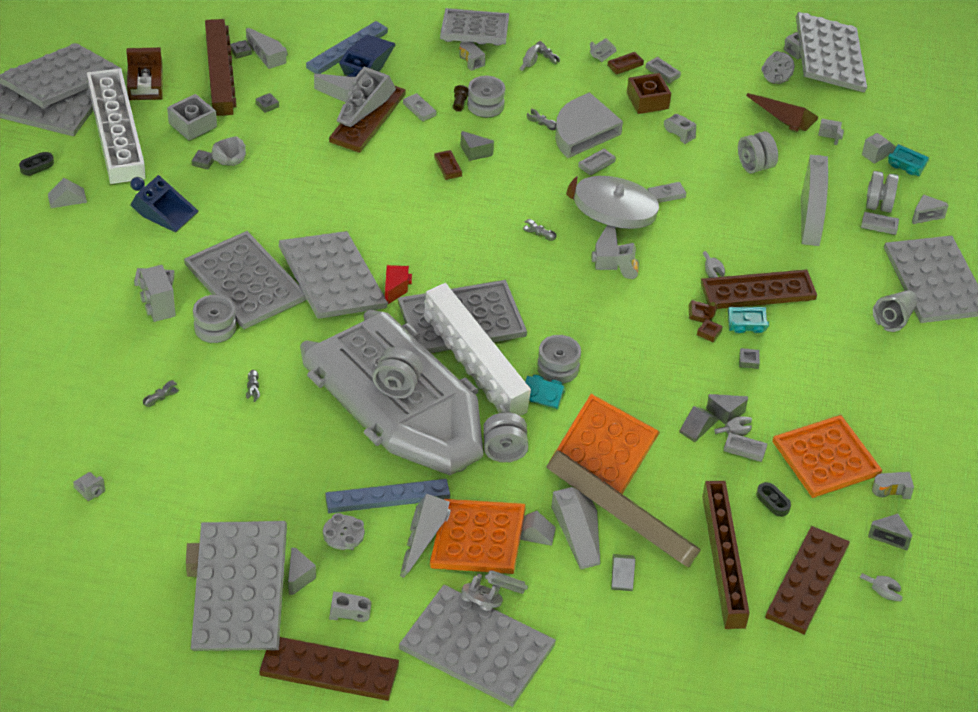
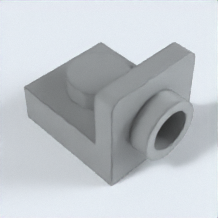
M795 32L786 37L784 51L796 59H800L801 52L798 33Z
M607 38L597 45L594 42L590 43L591 55L601 62L617 51L616 47Z
M822 119L818 136L834 138V145H837L838 140H842L844 129H841L842 122Z
M91 472L73 482L74 488L87 501L105 492L104 479L101 476L96 478Z

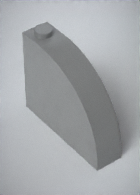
M589 92L571 100L560 110L555 132L557 146L567 158H570L621 135L623 121Z
M810 155L801 194L802 244L820 246L827 202L828 156Z

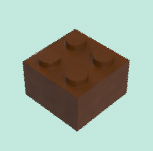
M660 73L628 78L627 95L638 114L669 109L671 92Z

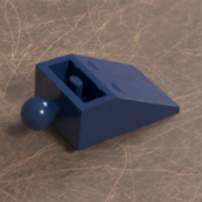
M365 35L346 51L339 62L344 75L356 77L363 67L380 72L396 44L375 36Z
M157 175L146 186L141 177H134L130 182L131 188L139 191L130 206L142 217L175 233L198 213V210L160 175Z

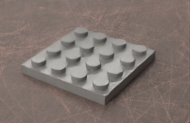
M445 8L440 39L447 42L456 40L462 43H493L497 46L506 44L509 13Z

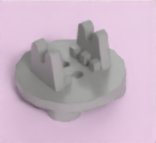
M775 51L767 58L761 70L769 82L781 84L788 81L793 75L795 65L790 55Z
M341 513L334 514L325 523L323 528L325 542L329 546L340 550H354V547L363 541L365 534L362 520Z
M477 574L471 583L463 585L461 598L464 601L479 604V607L485 611H491L493 607L501 606L503 598L499 594L500 587L493 585L491 589L480 585L482 575Z

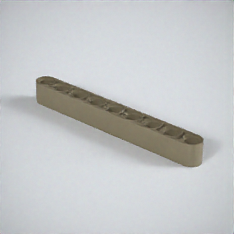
M556 450L547 464L546 468L681 564L690 567L701 551L696 545L563 452Z

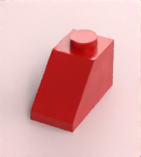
M386 266L385 299L390 304L408 292V285H412V274L409 273V266Z

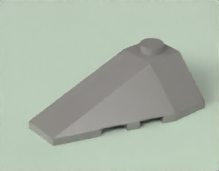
M363 67L354 78V86L348 92V100L343 104L337 122L352 127L386 102L396 90L390 76Z
M573 487L554 491L552 510L580 570L600 565L598 518L593 501Z
M426 494L416 506L410 527L412 532L407 541V546H410V549H407L404 556L401 577H405L443 522L448 521L451 512L448 509L449 501Z

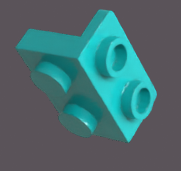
M900 144L896 146L892 154L888 155V163L892 167L900 168L909 175H916L918 177L929 161V157Z
M729 307V331H734L735 333H744L746 331L762 333L766 331L769 327L766 307Z
M539 375L527 376L525 383L531 389L529 401L558 409L562 395L566 391L565 386L562 385L563 383L557 380L549 382Z

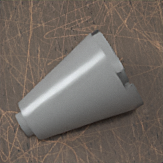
M910 290L881 297L873 307V317L878 325L881 324L886 331L895 332L901 330L918 303V297Z

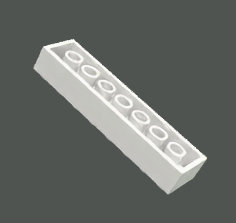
M121 68L87 72L88 89L110 184L129 182L134 177L146 179L145 164Z
M444 283L426 291L425 311L423 313L425 320L428 323L430 322L434 327L435 333L442 337L446 347L451 349L456 360L463 364L467 374L474 378L478 388L485 392L489 402H493L498 413H514L519 416L527 413L531 392L530 387L449 286Z

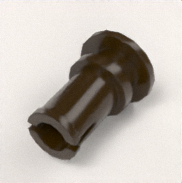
M464 85L455 86V100L453 104L455 111L463 110L464 102L469 96L468 87Z

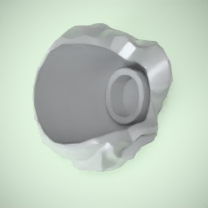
M237 136L220 140L212 147V159L218 161L221 165H238L245 159L246 145Z

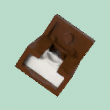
M161 47L127 48V93L129 100H163Z

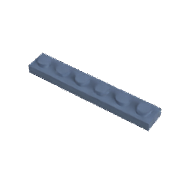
M375 21L306 62V68L315 74H321L339 63L346 51L368 34L380 38L388 33V28Z
M447 479L325 492L328 513L415 504L419 503L426 494L443 500L450 499Z

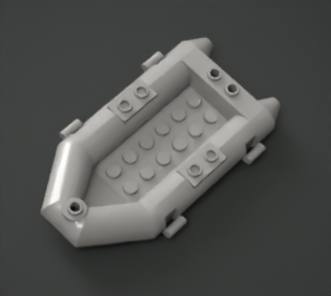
M368 310L363 316V322L320 343L306 340L300 345L303 365L309 371L307 376L319 388L324 386L366 428L364 434L376 446L382 444L388 452L447 475L463 471L467 466L483 457L479 404L476 396L478 389L467 378L459 380L418 341L420 334L408 323L401 325L389 313ZM400 347L413 352L423 365L422 374L417 381L414 391L406 398L397 399L389 397L378 390L373 382L375 368L384 351L389 348Z

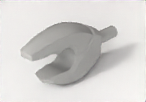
M533 45L527 50L523 58V64L520 67L521 71L525 67H531L536 63L538 58L536 53L540 45Z
M704 251L707 275L710 278L718 277L716 275V272H718L721 277H724L725 268L723 264L716 258H710L708 253Z
M735 417L728 421L725 427L714 429L715 434L727 432L728 435L733 433L744 436L751 431L752 426L743 425L751 423L752 418Z
M863 573L861 574L860 578L872 583V589L881 597L893 601H902L903 597L894 592L901 591V586L894 579L887 576H877L874 579Z

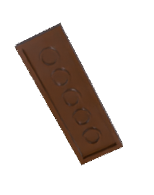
M395 86L396 90L386 102L352 127L340 123L330 135L329 142L360 153L406 95V89Z
M807 269L701 279V286L707 304L715 302L717 303V309L810 301L817 298L816 290Z
M811 526L766 612L765 618L805 635L849 547L850 541Z
M280 637L279 650H266L259 673L260 676L389 701L399 667V660Z

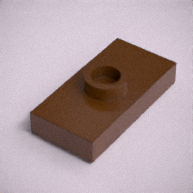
M632 52L609 60L607 66L617 75L644 65V60L636 52Z
M451 150L434 153V158L445 180L462 177V170Z

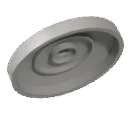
M592 176L585 178L577 184L574 194L575 204L584 214L598 222L619 228L633 229L646 227L656 220L659 210V203L651 192L634 182L618 177Z

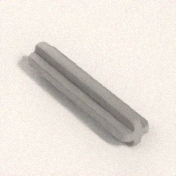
M492 570L489 571L488 575H485L488 583L523 594L528 589L524 581Z

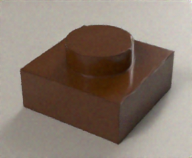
M706 319L698 329L697 336L714 343L721 334L723 326Z

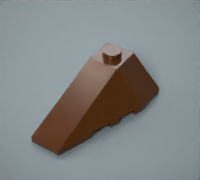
M750 93L746 95L789 126L791 131H806L818 120L817 115L804 107Z

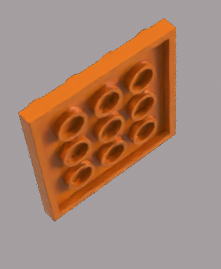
M590 394L557 450L563 452L623 494L660 432L595 395Z
M842 415L773 436L772 442L812 498L874 478L882 473L881 467Z
M444 499L450 502L448 509L451 512L448 521H444L436 533L430 567L432 569L489 572L492 570L498 573L514 574L526 511L525 504Z

